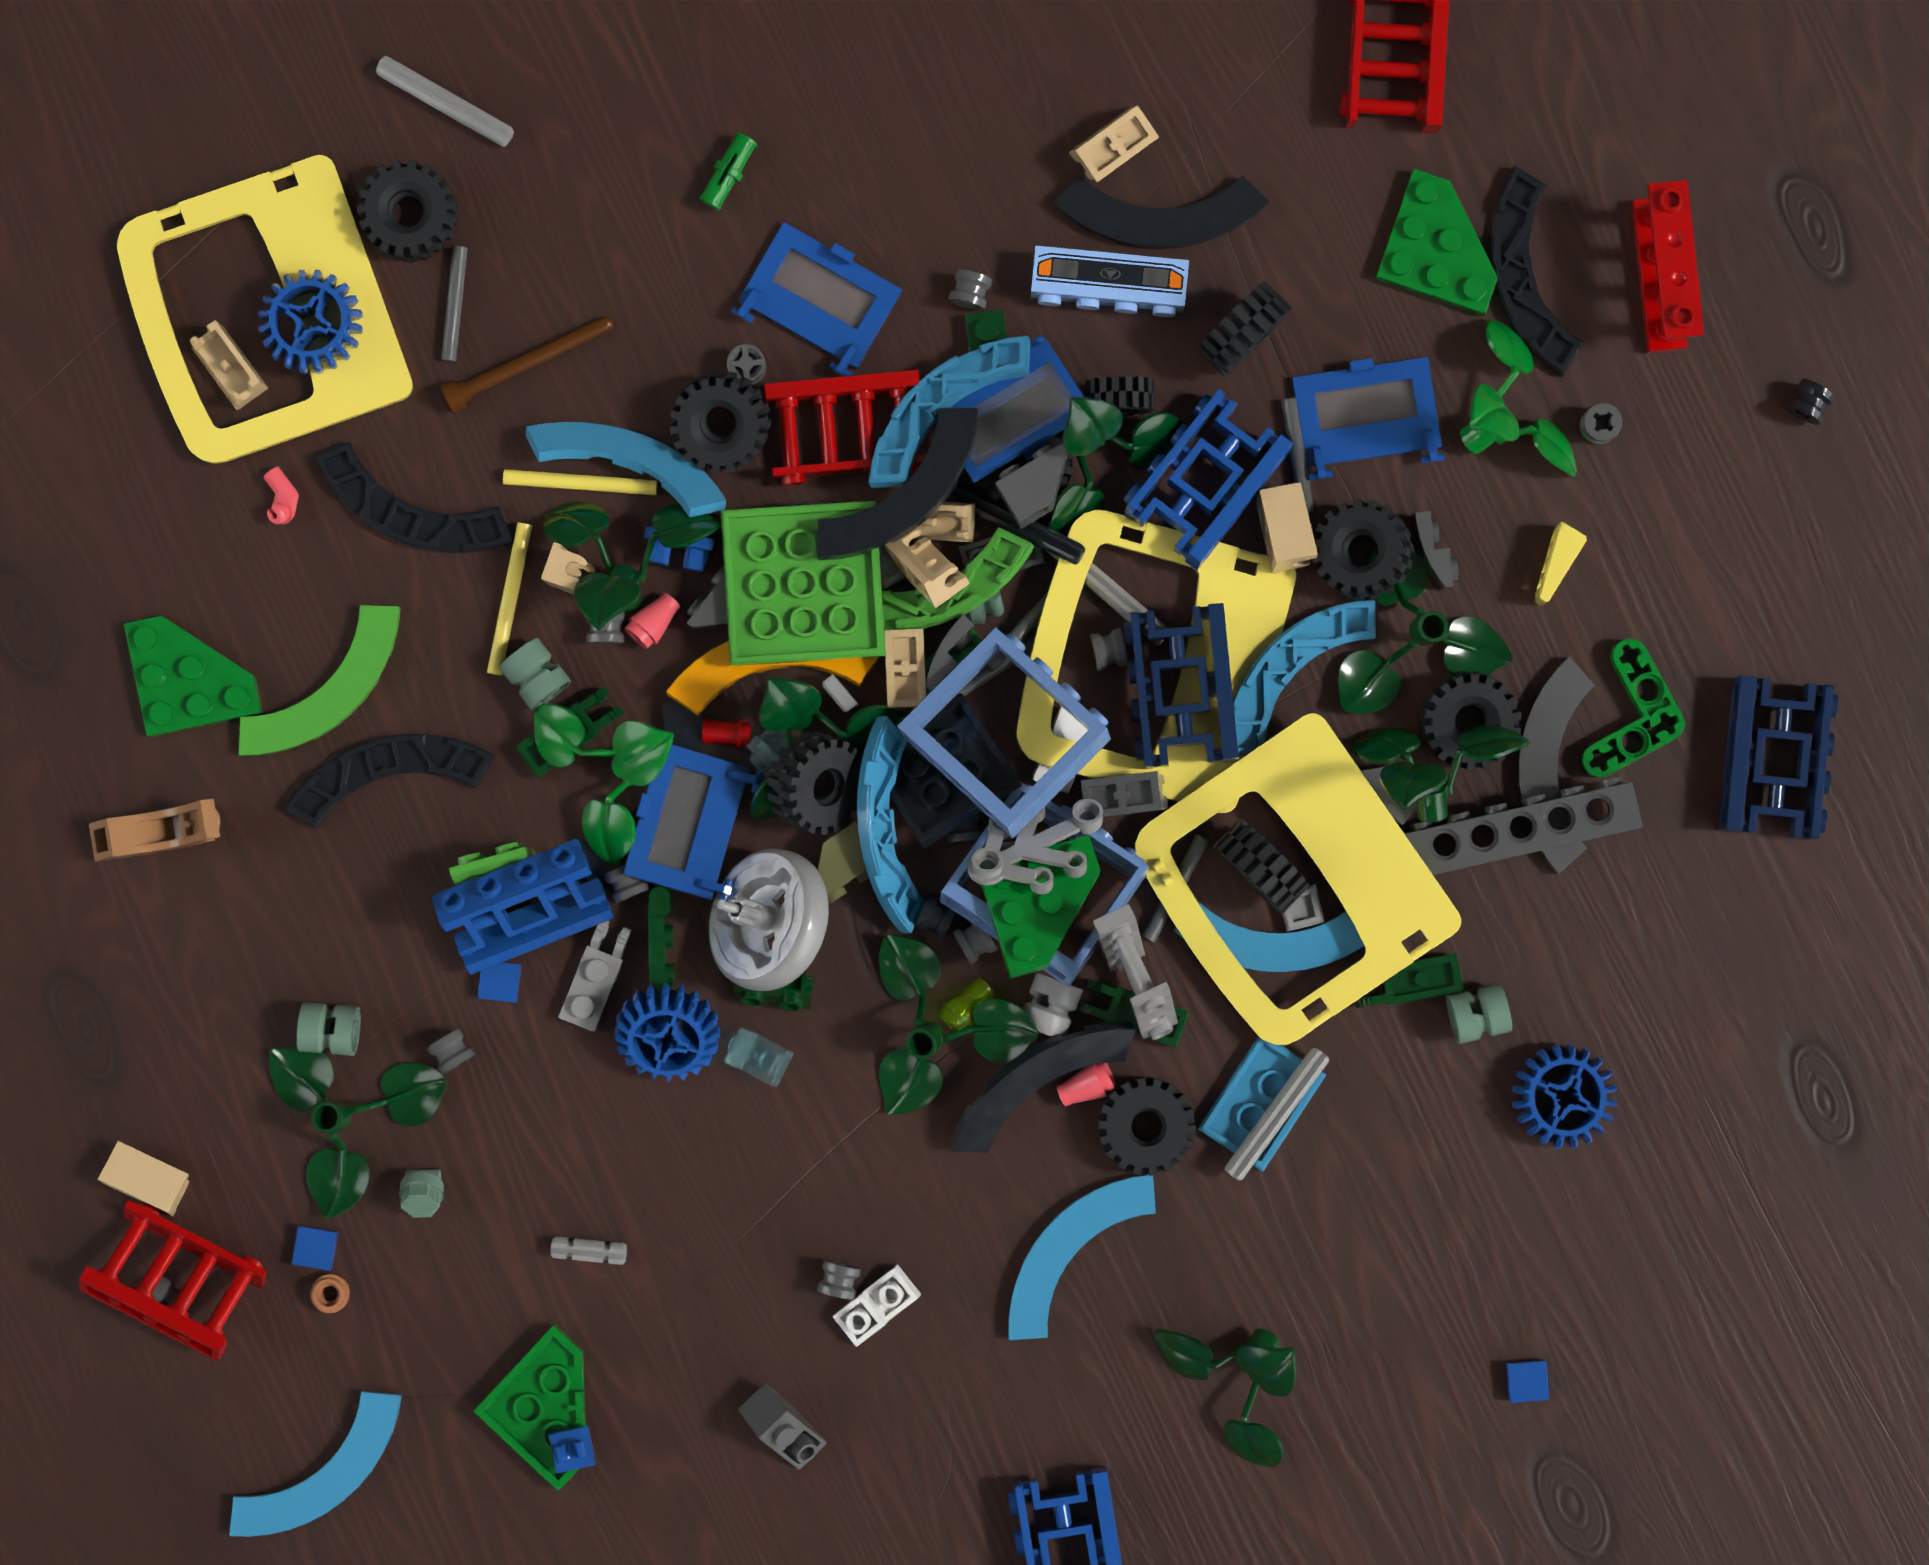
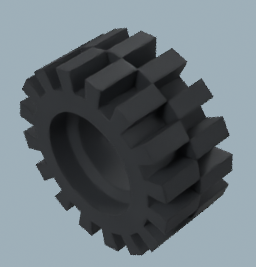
M1132 375L1091 378L1085 382V396L1112 403L1121 411L1122 415L1135 416V414L1153 413L1155 411V380L1144 376L1132 377Z

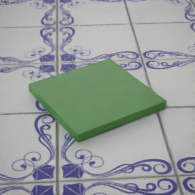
M876 501L721 511L730 666L886 656L879 547L869 550L866 554L836 560H818L819 519L852 515L875 506Z

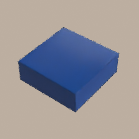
M501 962L481 970L478 999L517 1003L522 964Z
M299 1225L292 1265L332 1270L339 1231Z
M1546 1360L1506 1362L1508 1399L1510 1403L1549 1400Z

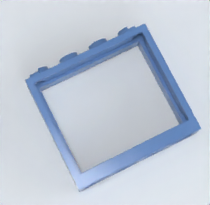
M995 627L897 727L909 744L1013 839L1111 738L1106 727L1109 722L1097 709L1092 707L1088 711L1078 702L1081 699L1080 695L1068 683L1064 682L1060 686L1050 677L1053 671L1045 662L1038 657L1034 660L1030 659L1023 652L1026 649L1025 646L1015 635L1009 632L1005 636ZM1000 651L1088 730L1011 809L923 729Z
M1021 782L1022 786L1013 791L1004 804L1011 809L1032 788L1031 785L1027 786ZM1050 801L1045 806V817L1042 822L1053 827L1071 818L1072 808L1066 805L1059 807ZM988 825L941 891L940 902L997 939L987 903L964 889L971 879L968 874V861L974 852L985 847L989 835ZM1099 828L1095 833L1089 834L1096 857L1128 877L1103 914L1104 916L1128 903L1146 877L1149 865L1145 863L1144 859L1136 855V850L1130 847L1123 849L1112 842L1113 837L1107 831ZM1078 832L1068 837V839L1072 840L1087 835ZM1095 927L1072 960L1057 950L1049 967L1043 970L1070 987L1100 944Z

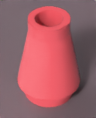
M664 592L658 599L628 618L630 623L625 627V631L644 649H648L652 644L657 645L671 620L681 609V606L673 597Z
M1098 1063L1084 1067L1065 1082L1056 1085L1062 1103L1066 1107L1073 1103L1108 1097L1109 1092L1117 1089L1108 1064Z

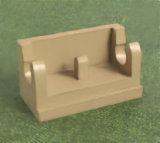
M1136 105L1120 114L1069 153L1076 162H1080L1084 167L1086 177L1098 182L1158 139L1159 136L1141 109Z
M214 320L207 325L208 332L200 338L194 336L191 338L190 343L193 346L192 350L238 411L266 391L268 387L227 330Z
M1301 482L1259 490L1255 503L1272 574L1310 565V559L1317 558L1318 553Z
M944 502L930 518L918 527L922 532L913 539L927 537L929 540L974 542L975 503Z
M917 527L901 539L885 544V547L895 567L937 608L970 583L967 577L958 570V567L951 563L927 537L917 540L914 545L909 546L910 541L918 537L922 532Z
M554 542L541 579L551 587L574 594L575 585L579 581L576 577L582 575L580 569L586 570L588 573H595L596 570L582 556L569 552L561 544Z
M923 629L884 630L887 706L895 710L901 708L915 709L926 698Z
M120 1141L116 1143L98 1178L103 1184L140 1202L150 1204L157 1210L172 1217L190 1182L187 1180L189 1174Z

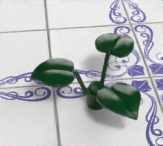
M1071 397L1068 420L1065 429L1062 430L1064 432L1063 444L1070 454L1076 455L1085 483L1084 486L1077 483L1071 484L1061 492L1056 499L1054 509L1050 513L1048 528L1067 536L1072 524L1084 513L1093 510H1103L1105 496L1099 489H1092L1093 479L1084 456L1105 444L1104 440L1109 439L1120 447L1131 450L1128 461L1133 467L1149 468L1159 453L1166 456L1174 447L1170 440L1184 422L1168 412L1153 413L1137 424L1132 432V441H1125L1116 436L1121 428L1123 419L1121 411L1115 405L1096 398Z
M588 502L567 503L551 510L545 515L544 532L552 543L561 544L563 547H575L586 543L592 538L598 547L607 575L603 573L588 574L581 578L574 588L575 600L579 610L597 630L603 628L617 615L633 610L641 604L640 583L647 581L646 571L655 542L659 538L661 544L667 548H680L702 540L722 526L721 519L713 513L689 518L679 503L664 507L652 519V524L656 531H653L649 536L642 563L637 572L629 564H619L613 568L603 540L598 532L606 529L610 523L607 513L601 507Z
M1378 545L1373 550L1368 564L1377 557ZM1414 551V554H1410V559L1413 561L1411 570L1406 568L1404 575L1407 577L1402 584L1399 581L1393 585L1394 592L1389 595L1383 592L1380 594L1381 598L1375 600L1382 606H1390L1400 601L1403 608L1416 614V618L1411 622L1409 628L1412 639L1384 662H1382L1378 654L1370 650L1356 651L1348 655L1341 663L1337 676L1340 707L1345 712L1362 715L1379 711L1390 705L1400 691L1401 679L1395 671L1388 667L1417 645L1428 646L1438 641L1447 645L1443 651L1442 659L1446 669L1452 676L1458 675L1457 672L1467 671L1468 673L1477 671L1489 676L1499 668L1511 663L1513 656L1501 636L1482 620L1474 617H1461L1453 620L1448 628V622L1441 613L1436 611L1425 613L1423 607L1418 608L1407 601V599H1415L1423 594L1429 581V572L1421 556Z
M768 677L766 693L759 710V721L762 727L768 731H784L788 749L791 747L788 740L793 738L791 729L802 730L808 727L812 722V716H815L838 737L845 738V742L850 743V746L856 747L860 752L859 755L864 753L869 733L877 716H887L896 727L904 719L902 711L899 712L893 708H888L886 705H873L859 710L849 719L846 729H841L818 710L822 699L815 687L796 680ZM767 778L758 787L752 799L750 814L753 818L767 819L780 816L775 814L771 808L776 803L768 800L767 793L773 791V787L767 785Z
M1483 725L1471 728L1463 732L1458 738L1459 745L1462 747L1456 750L1448 778L1446 771L1436 764H1422L1420 762L1414 764L1412 755L1409 752L1417 749L1420 746V741L1414 733L1402 728L1389 727L1370 731L1354 741L1353 747L1356 756L1369 763H1389L1400 757L1403 758L1406 762L1392 763L1381 770L1380 781L1384 790L1404 810L1416 801V816L1419 820L1438 822L1445 819L1448 815L1447 795L1453 794L1454 780L1461 759L1465 755L1474 761L1496 759L1529 746V741L1517 732L1501 726Z
M894 934L884 937L879 953V968L886 990L892 997L903 1002L911 1000L916 994L919 996L917 1015L913 1021L916 1028L907 1036L906 1047L897 1048L889 1052L880 1065L879 1081L887 1115H898L915 1111L931 1102L938 1095L943 1084V1072L938 1064L926 1059L938 1051L943 1043H948L952 1039L976 1032L974 1035V1046L978 1053L988 1061L1003 1063L1015 1059L1038 1038V1029L1030 1015L1019 1005L1002 998H990L978 1003L973 1010L975 1025H969L950 1033H944L942 1028L934 1022H924L923 1017L927 997L924 989L932 988L939 981L941 975L940 959L932 947L920 940Z
M297 1047L272 1049L269 1054L272 1080L281 1100L295 1111L307 1112L313 1109L311 1114L313 1126L319 1132L327 1133V1138L332 1140L339 1148V1151L327 1148L316 1153L311 1158L306 1171L307 1185L310 1193L319 1205L323 1217L327 1219L336 1217L351 1209L365 1194L370 1182V1167L367 1159L359 1153L347 1154V1146L338 1136V1132L344 1131L350 1125L352 1114L389 1105L390 1114L396 1122L408 1127L419 1126L428 1122L438 1111L447 1087L445 1076L437 1069L422 1063H402L389 1069L381 1079V1088L387 1098L348 1107L340 1101L327 1102L328 1097L324 1091L328 1090L334 1083L335 1071L330 1057L325 1052H299Z
M1258 1328L1254 1330L1245 1345L1237 1343L1232 1351L1220 1359L1212 1360L1213 1354L1211 1349L1198 1339L1178 1332L1156 1329L1154 1336L1161 1354L1172 1369L1184 1377L1194 1380H1206L1211 1374L1210 1368L1218 1369L1237 1356L1239 1367L1249 1375L1253 1383L1240 1417L1241 1422L1228 1420L1224 1425L1226 1441L1245 1460L1260 1466L1276 1467L1284 1456V1449L1280 1439L1266 1426L1259 1423H1250L1249 1414L1259 1387L1268 1394L1279 1397L1287 1396L1291 1393L1297 1377L1294 1347L1281 1348L1279 1339L1273 1333L1266 1329Z

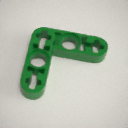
M1625 639L1614 645L1610 652V661L1640 718L1594 742L1582 751L1580 755L1581 769L1592 778L1608 776L1675 740L1682 734L1685 727L1683 714L1642 642L1636 639ZM1624 646L1629 651L1633 649L1637 651L1638 656L1633 660L1638 670L1644 666L1648 669L1647 673L1640 674L1631 681L1627 674L1635 672L1629 662L1622 664L1619 658L1624 654L1622 649ZM1644 679L1653 681L1657 686V695L1652 701H1644L1638 696L1637 686ZM1663 714L1665 718L1673 717L1675 723L1670 726L1672 733L1669 735L1666 730L1655 733L1652 737L1656 740V743L1652 745L1649 733L1641 724L1646 722L1647 729L1661 722L1659 715ZM1629 731L1638 733L1642 738V747L1637 753H1629L1622 746V738ZM1613 740L1614 749L1623 761L1618 763L1617 756H1613L1604 761L1605 769L1603 771L1599 767L1592 768L1589 764V761L1593 759L1592 752L1595 750L1596 753L1603 754L1613 748L1608 745V742Z

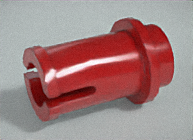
M739 718L738 722L704 719L702 729L703 744L737 745V749H741L742 745H750L751 722H744L743 718Z

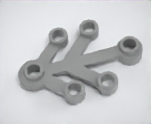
M1093 799L1079 800L1072 808L1071 818L1034 835L1037 823L1043 821L1045 817L1044 807L1017 834L1014 846L1001 851L1002 842L1009 835L1002 829L994 827L997 824L992 819H989V835L984 848L974 852L968 861V874L970 878L982 885H993L1002 879L1030 884L1033 892L1047 894L1052 890L1054 875L1050 869L1038 867L1033 870L1012 864L1021 860L1062 867L1064 873L1072 878L1083 876L1087 870V857L1080 851L1064 852L1047 847L1078 832L1086 835L1095 833L1103 824L1102 805ZM1072 862H1078V863H1080L1081 865H1080V866H1071L1070 863H1072ZM1043 878L1046 879L1047 882L1039 883L1036 880Z

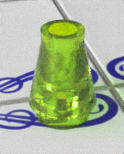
M978 977L972 984L943 1002V1008L938 1012V1015L953 1031L973 1025V1010L975 1006L986 999H990L995 993L985 981Z

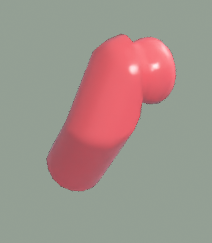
M277 466L268 471L263 477L275 493L272 507L267 510V516L276 525L287 524L293 519L299 498L297 490Z

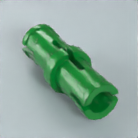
M736 132L735 138L722 160H717L713 166L715 172L702 195L699 196L701 202L720 211L734 183H739L743 177L741 171L754 148L757 147V143L742 133Z

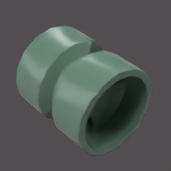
M539 638L533 639L519 648L499 666V669L512 685H520L519 695L531 711L536 710V707L548 703L572 682L559 664L550 663L552 655Z
M1500 983L1480 987L1476 995L1463 991L1446 996L1448 1016L1458 1044L1480 1040L1484 1032L1490 1037L1512 1032L1511 1013L1504 989Z
M303 1002L297 1025L298 1051L322 1053L325 1048H329L331 1054L355 1056L361 1026L359 1006L336 1005L332 1010H329L325 1003ZM331 1023L335 1024L334 1034H330Z

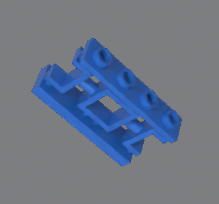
M1218 389L1213 397L1206 394L1193 411L1197 415L1196 419L1189 427L1184 423L1180 426L1170 440L1174 447L1166 456L1162 453L1158 454L1147 469V472L1151 474L1143 486L1137 482L1124 498V501L1128 504L1124 515L1128 518H1134L1141 527L1155 513L1183 534L1173 551L1178 555H1183L1186 558L1185 562L1196 571L1283 462L1294 444L1282 434L1277 437L1269 427L1255 441L1227 420L1234 412L1237 403L1232 399L1229 401L1225 398V393ZM1216 410L1220 411L1221 413L1213 424L1216 429L1227 436L1220 447L1216 449L1203 438H1200L1192 450L1188 448V445ZM1240 446L1255 458L1265 446L1268 447L1269 451L1241 486L1236 484L1242 476L1244 469L1230 458ZM1200 454L1229 475L1228 479L1211 500L1181 479ZM1169 469H1173L1174 473L1168 479L1167 485L1180 494V498L1172 508H1169L1154 497L1144 509L1141 506ZM1193 505L1210 517L1218 505H1221L1223 507L1222 511L1194 546L1189 543L1198 530L1184 519V516Z
M573 839L432 896L439 924L445 932L462 925L467 929L454 934L458 953L463 958L464 965L470 975L614 918L601 880L599 881L596 878L581 885L577 881L592 875L587 857L583 853L578 839ZM536 896L540 900L510 913H507L505 910Z
M1106 1466L1090 1468V1471H1076L1078 1491L1040 1497L1037 1478L1029 1479L1028 1481H1014L1015 1491L1008 1492L1011 1516L1019 1515L1021 1530L1014 1531L1017 1554L1025 1553L1027 1565H1051L1047 1540L1079 1534L1086 1535L1090 1565H1098L1100 1562H1105L1106 1565H1122ZM1093 1484L1100 1536L1093 1535L1091 1521L1073 1524L1071 1521L1069 1504L1088 1501L1086 1485ZM1032 1494L1034 1510L1054 1507L1056 1526L1037 1529L1040 1543L1038 1546H1032L1024 1497V1495Z

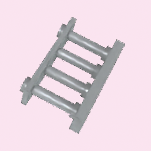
M1125 905L1093 920L1103 956L1110 971L1117 968L1120 971H1124L1136 995L1130 998L1142 1038L1145 1039L1151 1036L1155 1040L1173 1031L1172 1026L1177 1024L1178 1020L1170 988L1167 982L1154 987L1140 958L1145 956V951L1136 917L1130 905Z

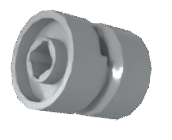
M1036 973L1029 991L1033 997L1032 1002L1025 1003L1023 1009L1033 1019L1038 1032L1051 1037L1059 1034L1065 1037L1071 1024L1068 1013L1069 1011L1076 1010L1083 990L1072 985L1068 987L1059 980Z

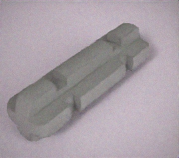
M554 1237L551 1242L550 1254L551 1257L557 1259L572 1257V1260L598 1263L608 1260V1264L622 1265L626 1261L627 1245L618 1242H611L608 1245L606 1241L575 1238L574 1241H569L568 1237Z

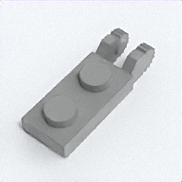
M609 921L597 925L590 946H587L558 1017L593 1032L598 1027L624 962L622 956L632 930L624 927L617 936L613 954L603 952L599 949L608 933Z

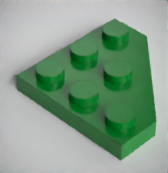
M1413 169L1375 279L1484 316L1498 279L1451 181Z
M158 616L124 624L147 737L240 719V717L263 714L256 676L186 632L166 617Z
M1089 835L1047 847L1064 852L1080 851L1087 857V870L1081 877L1072 878L1067 876L1062 867L1021 860L1012 864L1033 870L1038 867L1050 869L1054 875L1053 888L1047 894L1033 892L1030 884L1002 879L993 885L981 884L1010 978L1049 967L1062 940L1068 933L1086 897L1097 881L1101 870ZM1072 862V863H1070L1071 866H1080V865H1081V864L1078 863V862ZM1043 878L1036 880L1039 883L1047 882V880Z
M554 1324L473 1412L557 1491L579 1469L556 1473L548 1435L551 1432L586 1425L583 1350Z

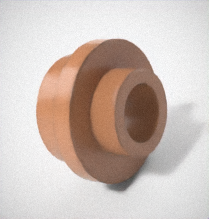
M323 1275L311 1287V1301L318 1310L324 1313H335L344 1308L350 1298L349 1285L339 1275ZM327 1286H333L337 1290L335 1300L326 1298L324 1291Z

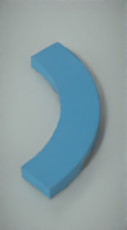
M1012 337L982 344L980 349L971 351L959 358L957 355L950 358L922 378L891 414L892 419L886 427L883 436L879 437L870 468L869 484L871 488L902 487L911 478L916 455L926 435L938 421L939 408H951L969 394L996 382L1029 377V337Z
M556 422L526 426V438L538 462L557 459L588 460L593 457L612 459V464L628 468L642 475L646 472L659 480L661 487L677 500L689 518L725 510V497L704 471L696 468V464L690 460L688 463L683 458V454L646 435L614 426L586 422Z
M1375 600L1355 601L1317 612L1291 626L1265 648L1245 675L1233 701L1239 756H1246L1265 743L1268 724L1278 696L1294 675L1310 660L1333 647L1349 642L1376 638Z
M877 716L869 733L859 773L857 818L860 845L867 874L882 908L900 933H912L926 901L915 888L905 866L897 859L894 844L897 843L894 810H889L890 792L895 785L899 763L907 741L887 716Z
M1199 903L1220 937L1242 967L1246 969L1266 972L1306 970L1342 959L1365 946L1346 911L1332 920L1311 929L1290 933H1265L1242 928L1225 921ZM1176 927V928L1173 930V932H1175L1178 936H1180V937L1185 941V939L1183 938V936L1181 935V933L1179 932V930H1178L1177 927Z
M1153 1175L1132 1176L1113 1181L1095 1189L1066 1207L1046 1226L1024 1259L1015 1283L1009 1312V1340L1048 1338L1049 1307L1053 1292L1065 1267L1086 1242L1106 1228L1129 1218L1156 1213Z
M363 1390L355 1421L344 1443L332 1459L308 1479L293 1487L268 1494L235 1495L233 1497L229 1536L251 1537L291 1530L317 1519L343 1502L363 1483L384 1453L396 1425L402 1394Z

